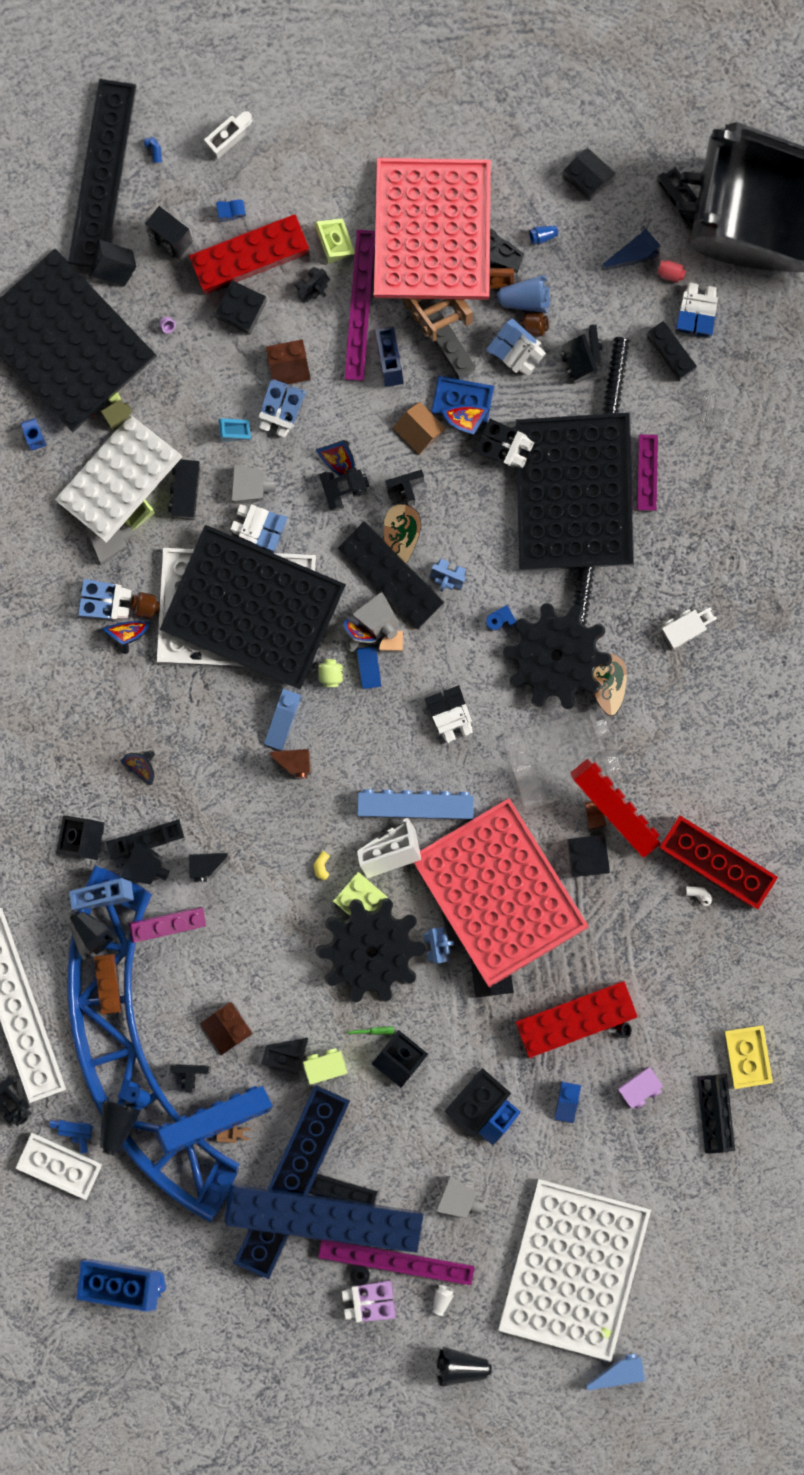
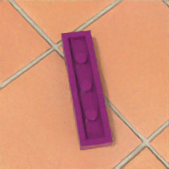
M639 434L637 511H657L658 435Z
M203 907L129 923L131 942L133 943L206 927Z

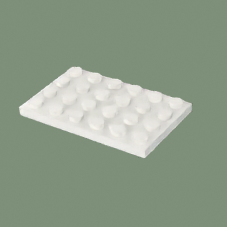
M131 415V418L119 426L55 500L107 543L177 464L182 455Z

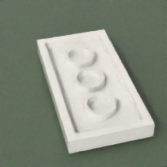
M31 1133L16 1169L87 1200L103 1164L35 1133Z

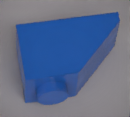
M561 1081L554 1120L574 1123L581 1085Z
M506 1099L483 1126L479 1134L491 1145H494L508 1130L521 1111Z

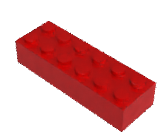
M293 214L189 256L203 293L206 295L229 286L232 280L239 282L310 254V249L297 216Z
M681 815L677 817L658 847L662 852L754 910L759 909L778 879V876Z
M621 981L518 1020L515 1023L528 1058H532L635 1019L638 1015L625 981Z

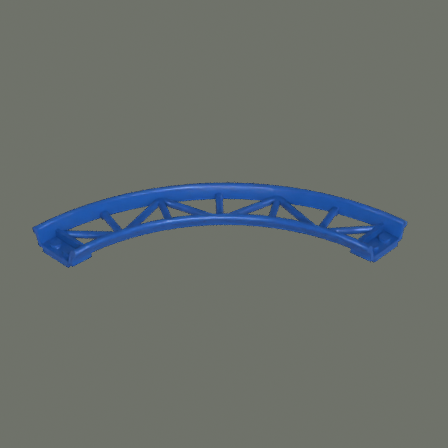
M95 865L85 887L122 877L113 871ZM131 881L134 900L120 904L135 911L132 921L135 922L143 919L152 894L149 893V890ZM109 905L106 906V909L120 943L111 942L105 949L119 951L115 955L116 966L125 957L123 973L124 996H120L121 1004L124 1003L131 1041L90 1007L100 1005L99 998H89L98 988L97 978L81 995L82 956L72 935L67 971V995L71 1032L77 1058L89 1092L101 1116L103 1101L109 1100L101 1085L95 1067L128 1056L122 1086L126 1079L131 1081L137 1058L142 1073L153 1092L150 1094V1101L146 1106L158 1100L169 1117L176 1123V1120L181 1116L175 1111L157 1084L144 1056L135 1024L132 1002V966L136 943L131 942L130 933L127 940L114 906ZM92 908L81 909L77 911H79V913L86 912L90 915ZM82 1011L126 1048L92 1059L85 1033ZM119 1097L117 1104L125 1106L126 1100ZM133 1105V1106L131 1107V1108H135V1109H138V1110L143 1109V1108L138 1107V1106H136V1105ZM136 1121L133 1126L136 1129L157 1133L160 1127L159 1125ZM128 1135L122 1148L139 1169L172 1199L211 1223L214 1217L217 1216L229 1193L230 1183L233 1184L238 1175L240 1164L219 1152L205 1140L196 1143L205 1153L216 1160L203 1185L194 1145L186 1147L198 1193V1198L196 1199L181 1189L161 1171L163 1166L177 1152L168 1156L163 1155L154 1164L138 1147L132 1137Z

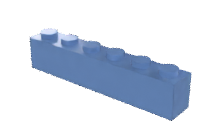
M362 789V793H358V817L473 820L474 796H470V792H458V795H451L449 791H439V795H431V791H420V794H412L410 790H401V794H393V790H382V793H374L372 789Z

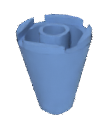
M541 275L501 288L500 292H497L498 304L501 303V306L505 308L549 313L546 308H550L549 286H545L544 282L548 281L547 276Z

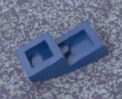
M376 646L358 648L357 654L363 689L381 687Z

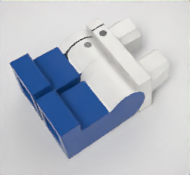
M689 283L686 292L684 291L675 331L692 334L696 315H698L694 335L711 338L718 301L716 287L706 286L705 294L702 295L697 294L698 284Z

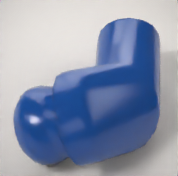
M154 137L145 138V148L152 149L153 163L162 162L161 147Z

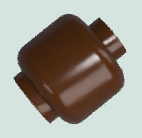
M526 313L524 319L520 321V326L533 337L544 336L546 331H549V320L543 313Z
M139 592L133 596L130 609L133 610L135 616L150 619L154 613L158 614L160 603L157 602L155 595Z

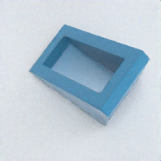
M218 419L222 442L251 439L249 420Z

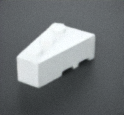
M408 817L403 820V824L395 829L392 827L388 830V834L380 839H374L357 851L360 867L367 878L422 860L416 830Z

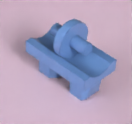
M440 559L437 564L433 565L429 577L436 579L435 583L441 585L439 591L443 592L445 588L452 590L453 587L462 589L466 578L464 577L465 568L456 566L454 572L447 569L449 562L444 559Z
M445 927L428 929V932L423 935L424 942L431 945V951L427 952V960L434 962V964L449 962V946L454 945V941L448 942Z

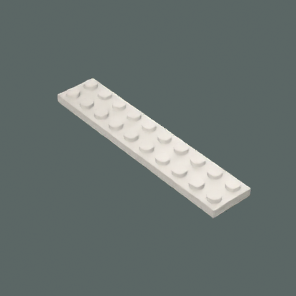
M0 908V1021L29 1103L67 1089L3 909Z

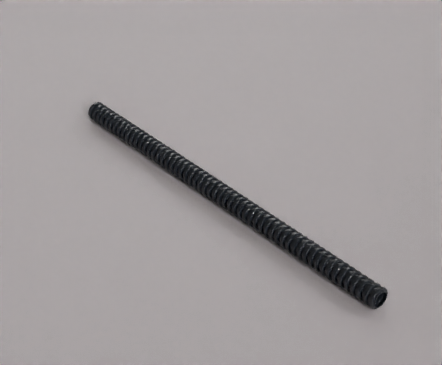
M624 337L613 338L615 343L612 344L614 349L611 350L613 355L610 356L612 361L609 363L611 367H609L610 372L608 373L609 378L606 385L608 389L605 390L607 395L604 396L606 402H603L605 407L602 409L604 411L602 414L619 413L620 396H622L621 390H623L621 385L624 384L622 379L625 378L623 373L626 372L624 367L627 365L625 361L628 359L626 355H628L627 350L630 340ZM595 567L579 568L580 571L577 572L579 577L576 579L578 583H576L577 589H575L576 594L574 595L575 600L573 604L579 605L583 609L581 617L583 626L587 623L588 606H590L588 601L591 600L589 595L592 594L590 588H593L591 583L594 581L592 577L595 575L593 573Z

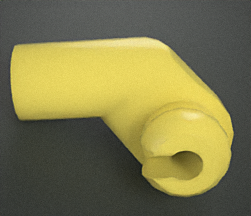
M324 851L320 853L313 864L315 876L323 881L329 876L324 864L330 857Z

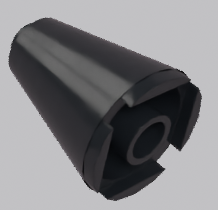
M107 1100L103 1101L100 1137L102 1153L113 1156L115 1152L119 1153L141 1110Z
M442 1347L437 1359V1369L440 1371V1375H437L438 1385L445 1387L485 1380L488 1378V1375H491L492 1365L489 1364L487 1359L448 1347Z

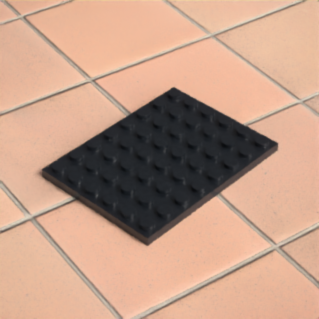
M56 248L0 298V356L72 433L157 357L149 346L78 271L68 263Z
M630 413L516 419V430L525 434L528 439L534 442L530 451L521 449L519 455L525 457L526 462L523 468L517 467L519 570L634 565Z
M205 524L159 630L301 690L346 584Z

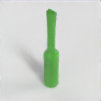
M394 1026L348 1031V1034H394Z

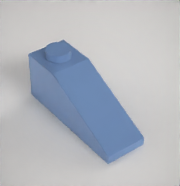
M286 689L282 690L264 745L283 750L302 699L301 695Z
M122 878L69 891L73 911L116 905L134 900L131 881Z
M636 1353L626 1354L625 1358L618 1360L588 1382L586 1389L594 1390L645 1381L641 1356H637Z

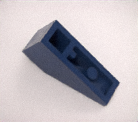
M645 229L604 262L602 270L606 271L642 263L648 259L653 260L659 255L661 245Z
M394 326L375 329L385 387L404 384Z

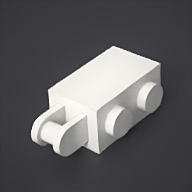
M245 111L237 118L232 115L204 139L205 146L217 159L246 135L245 129L252 123L251 114Z
M711 607L699 614L696 610L691 612L688 609L680 614V619L676 621L671 619L663 624L664 628L661 629V632L672 650L704 633L707 630L705 626L717 619L716 616L712 615ZM702 615H704L707 620L704 623L700 618Z

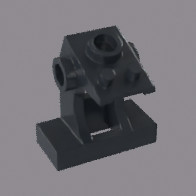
M351 468L345 471L346 474L334 478L333 472L319 474L330 510L338 511L343 509L342 498L347 495L353 494V497L367 492V488L370 486L366 473L362 474L361 469ZM347 480L350 489L341 492L338 483Z
M10 1075L0 1084V1109L5 1113L3 1118L8 1124L11 1125L13 1123L19 1126L24 1124L32 1114L29 1110L31 1106L24 1098L20 1100L10 1089L16 1082L12 1075ZM10 1097L18 1105L12 1112L4 1105Z

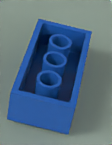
M95 1259L81 1260L76 1300L144 1312L156 1310L161 1271Z

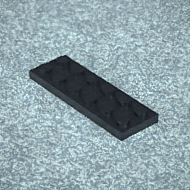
M363 521L337 548L384 594L417 630L445 603L366 521Z

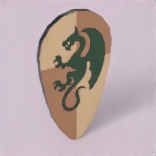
M398 504L392 507L385 517L384 541L406 563L410 559L420 535L422 526L419 513L412 506Z
M610 654L612 657L611 664L605 667H597L594 670V678L600 683V690L594 696L605 714L614 716L623 702L627 669L620 657Z

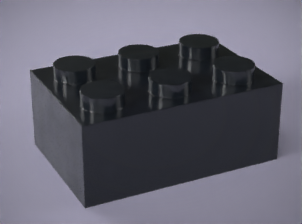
M160 206L145 223L146 231L150 237L149 240L157 247L161 245L165 249L164 252L171 258L175 256L180 259L193 243L189 228Z

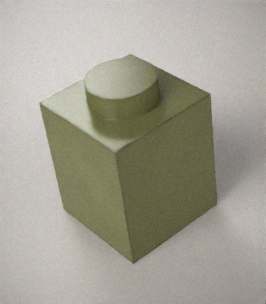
M120 399L101 412L111 429L114 430L131 418L130 413H132V410L127 402L123 404Z

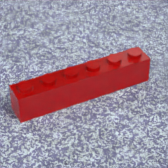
M587 758L570 772L573 781L644 858L661 845L658 838L660 836L659 832L654 827L650 828L647 825L649 822L645 816L637 814L635 805L631 801L627 802L624 799L626 796L619 788L615 789L612 786L614 783L608 775L603 776L600 766L596 762L592 763Z

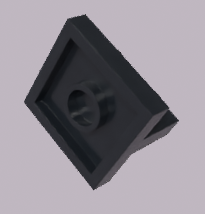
M421 469L385 480L387 493L400 490L402 502H407L409 506L415 505V497L411 486L424 483V474Z
M471 959L475 998L514 993L512 975L488 987Z
M171 1064L170 1073H185V1076L181 1079V1089H185L184 1093H194L196 1074H211V1066Z

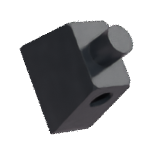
M137 840L121 877L151 885L154 877L166 881L170 870L160 866L163 860L161 855Z

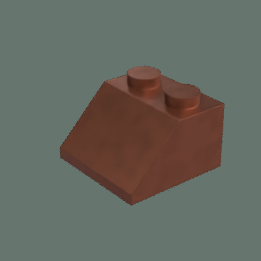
M303 339L266 346L272 379L288 385L311 380Z
M309 749L270 752L271 758L290 775L295 776L296 779H306L307 775H311Z
M233 1002L228 1003L200 1023L221 1055L254 1034Z

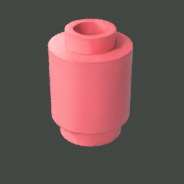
M662 260L657 275L661 276L662 279L678 283L679 280L683 281L686 270L683 269L684 265L669 260Z

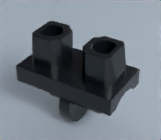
M312 267L308 272L311 279L307 283L301 279L295 284L299 295L305 303L312 297L316 299L319 295L323 298L327 296L324 290L328 287L327 283L331 279L323 268L319 270L316 267Z

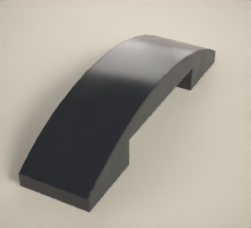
M180 819L128 836L106 841L111 860L131 855L137 840L152 849L183 839L185 836Z

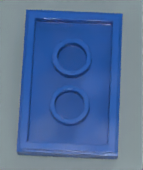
M438 376L431 413L444 416L442 410L468 404L490 408L494 386ZM489 412L482 423H488Z

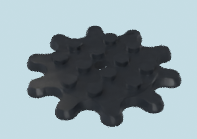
M544 603L540 607L541 617L538 622L530 623L524 618L516 620L517 622L514 626L521 634V641L518 645H509L503 650V655L506 659L515 660L519 665L518 671L510 677L509 683L514 688L530 685L534 691L531 701L536 707H542L548 697L557 696L564 709H571L575 705L574 694L578 689H585L591 694L599 692L600 683L594 678V670L600 666H608L612 662V657L609 653L601 652L596 647L597 640L605 634V627L602 624H595L592 627L583 626L581 623L583 609L579 605L571 606L565 616H558L554 611L553 605ZM560 650L562 658L558 661L553 660L552 653Z
M389 898L380 900L377 909L373 911L366 910L360 899H353L349 904L351 914L347 920L341 921L336 917H329L325 921L326 928L333 934V940L331 943L320 945L316 949V955L320 959H329L333 963L332 970L325 976V982L328 986H335L340 982L348 983L350 985L349 999L355 1003L360 1002L364 993L368 990L376 991L381 1001H389L393 995L391 985L394 981L402 980L407 984L415 982L416 973L409 968V960L414 956H422L426 951V947L422 942H413L409 938V932L416 926L417 919L411 914L401 919L394 918L392 916L393 902ZM368 947H375L376 954L372 956L366 954Z

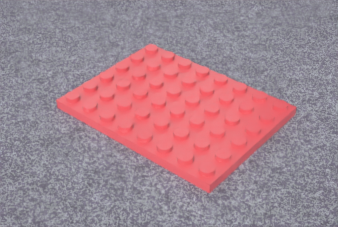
M377 158L374 298L489 300L491 160Z
M510 798L420 851L422 860L413 862L488 987H491L589 928Z

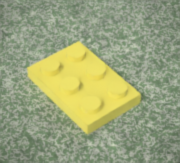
M763 1025L724 1031L734 1089L773 1083Z

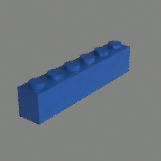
M253 1086L246 1090L247 1093L242 1095L239 1093L234 1094L226 1102L218 1101L211 1105L212 1108L207 1110L204 1108L194 1112L193 1116L187 1117L186 1115L177 1119V1122L172 1125L166 1123L160 1126L156 1133V1138L164 1155L168 1156L270 1112L273 1105L264 1087L257 1088V1086Z

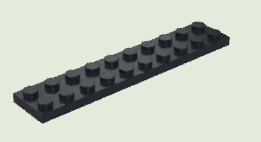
M99 78L68 263L72 265L92 267L97 240L111 243L137 89L136 84Z

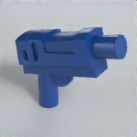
M62 1119L60 1121H50V1128L58 1129V1135L72 1137V1142L79 1143L80 1153H88L86 1139H91V1131L94 1129V1126L90 1123H74Z

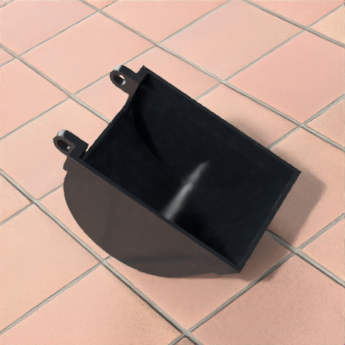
M739 122L726 124L725 130L713 129L708 141L703 171L701 173L682 172L680 179L681 182L686 184L700 185L698 200L695 203L678 201L675 207L676 212L695 215L690 246L704 256L736 266L769 271L804 273V146Z

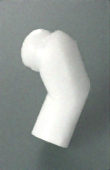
M686 886V896H696L703 906L711 904L712 897L704 887Z

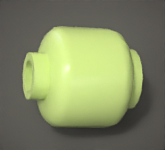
M325 659V663L318 666V681L323 684V687H338V684L343 681V666L340 663H336V659Z

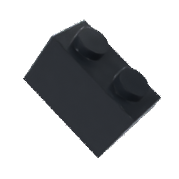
M587 148L571 161L563 170L562 176L591 201L616 173Z
M585 334L562 345L560 356L562 361L567 363L568 369H566L569 380L572 379L573 383L576 384L596 377L597 367Z
M63 815L56 853L98 860L105 823Z
M605 835L567 839L572 878L610 873Z
M189 854L190 878L194 879L196 883L207 882V878H212L228 861L230 854Z
M398 1030L371 1064L402 1088L427 1057L428 1053Z

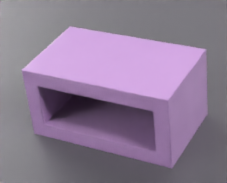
M648 1067L617 1090L631 1109L634 1107L638 1109L646 1103L644 1101L649 1096L654 1098L662 1092L660 1088L663 1085L651 1068Z

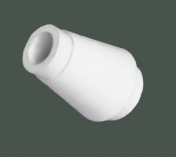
M439 1285L438 1289H436L432 1310L434 1314L443 1316L454 1297V1290L452 1288Z

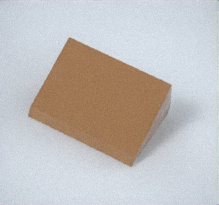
M419 402L404 413L393 429L420 455L446 430V427Z

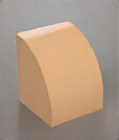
M397 631V635L393 639H388L385 636L381 641L379 651L402 652L403 631Z

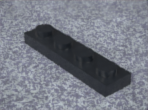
M303 1171L298 1189L306 1190L307 1187L303 1186L305 1176H312L313 1172ZM317 1173L309 1191L329 1198L369 1204L375 1203L378 1193L376 1190Z

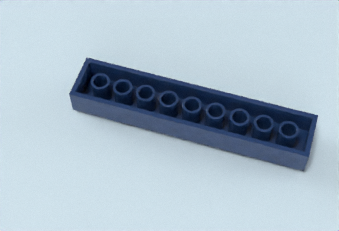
M315 1084L267 1189L308 1195L351 1100ZM303 1171L313 1172L312 1176H305L303 1186L307 1187L306 1190L298 1189ZM249 1229L234 1264L269 1279L289 1235Z
M230 1183L224 1223L232 1227L417 1253L424 1214L417 1210Z

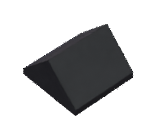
M97 240L89 277L125 287L137 267L133 250Z

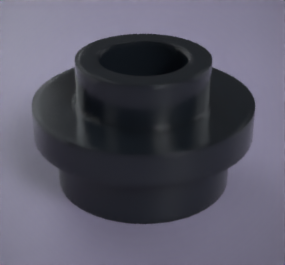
M360 1265L355 1266L351 1271V1280L357 1285L367 1283L370 1278L368 1268ZM358 1272H363L364 1277L362 1279L357 1278L356 1274Z

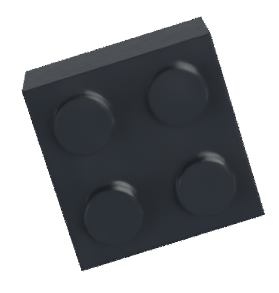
M232 280L215 313L216 318L251 334L267 302V298Z

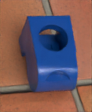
M243 200L216 202L220 223L246 216Z
M36 418L21 423L31 451L47 446Z
M508 605L490 614L486 620L487 627L492 631L500 630L503 624L507 622L509 626L517 622Z
M127 1079L118 1094V1097L141 1108L145 1107L150 1101V1094L141 1089L142 1086Z

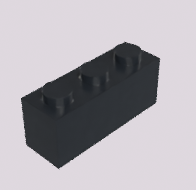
M664 320L648 331V339L679 381H682L696 370V364Z
M180 459L172 468V475H175V480L170 485V494H173L172 502L169 501L168 513H171L172 518L195 520L200 461Z

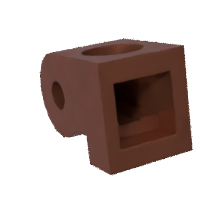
M592 801L584 802L588 829L606 826L604 814Z

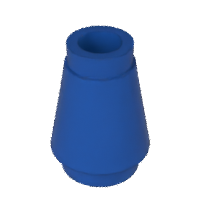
M556 225L533 227L532 230H529V237L533 245H540L558 236Z

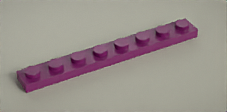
M356 230L345 380L364 382L375 246V231Z
M323 1239L321 1240L318 1257L465 1285H472L475 1268L474 1265Z

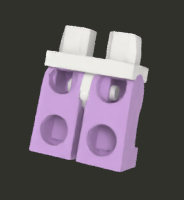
M391 1279L363 1285H353L352 1288L342 1291L343 1302L354 1300V1308L344 1309L346 1320L362 1322L396 1318L394 1299H392ZM390 1299V1300H386V1301L375 1302V1301H377V1300Z

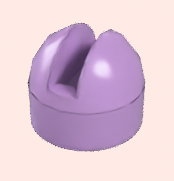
M168 316L163 317L159 322L160 328L165 333H171L176 327L175 321Z

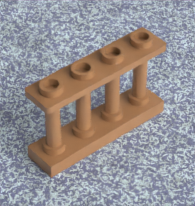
M402 298L405 308L412 312L413 319L422 326L423 333L426 337H430L432 342L436 341L437 330L457 320H462L465 326L473 322V312L464 299H444L422 310L418 302L424 299ZM448 306L454 309L455 313L433 324L427 317Z

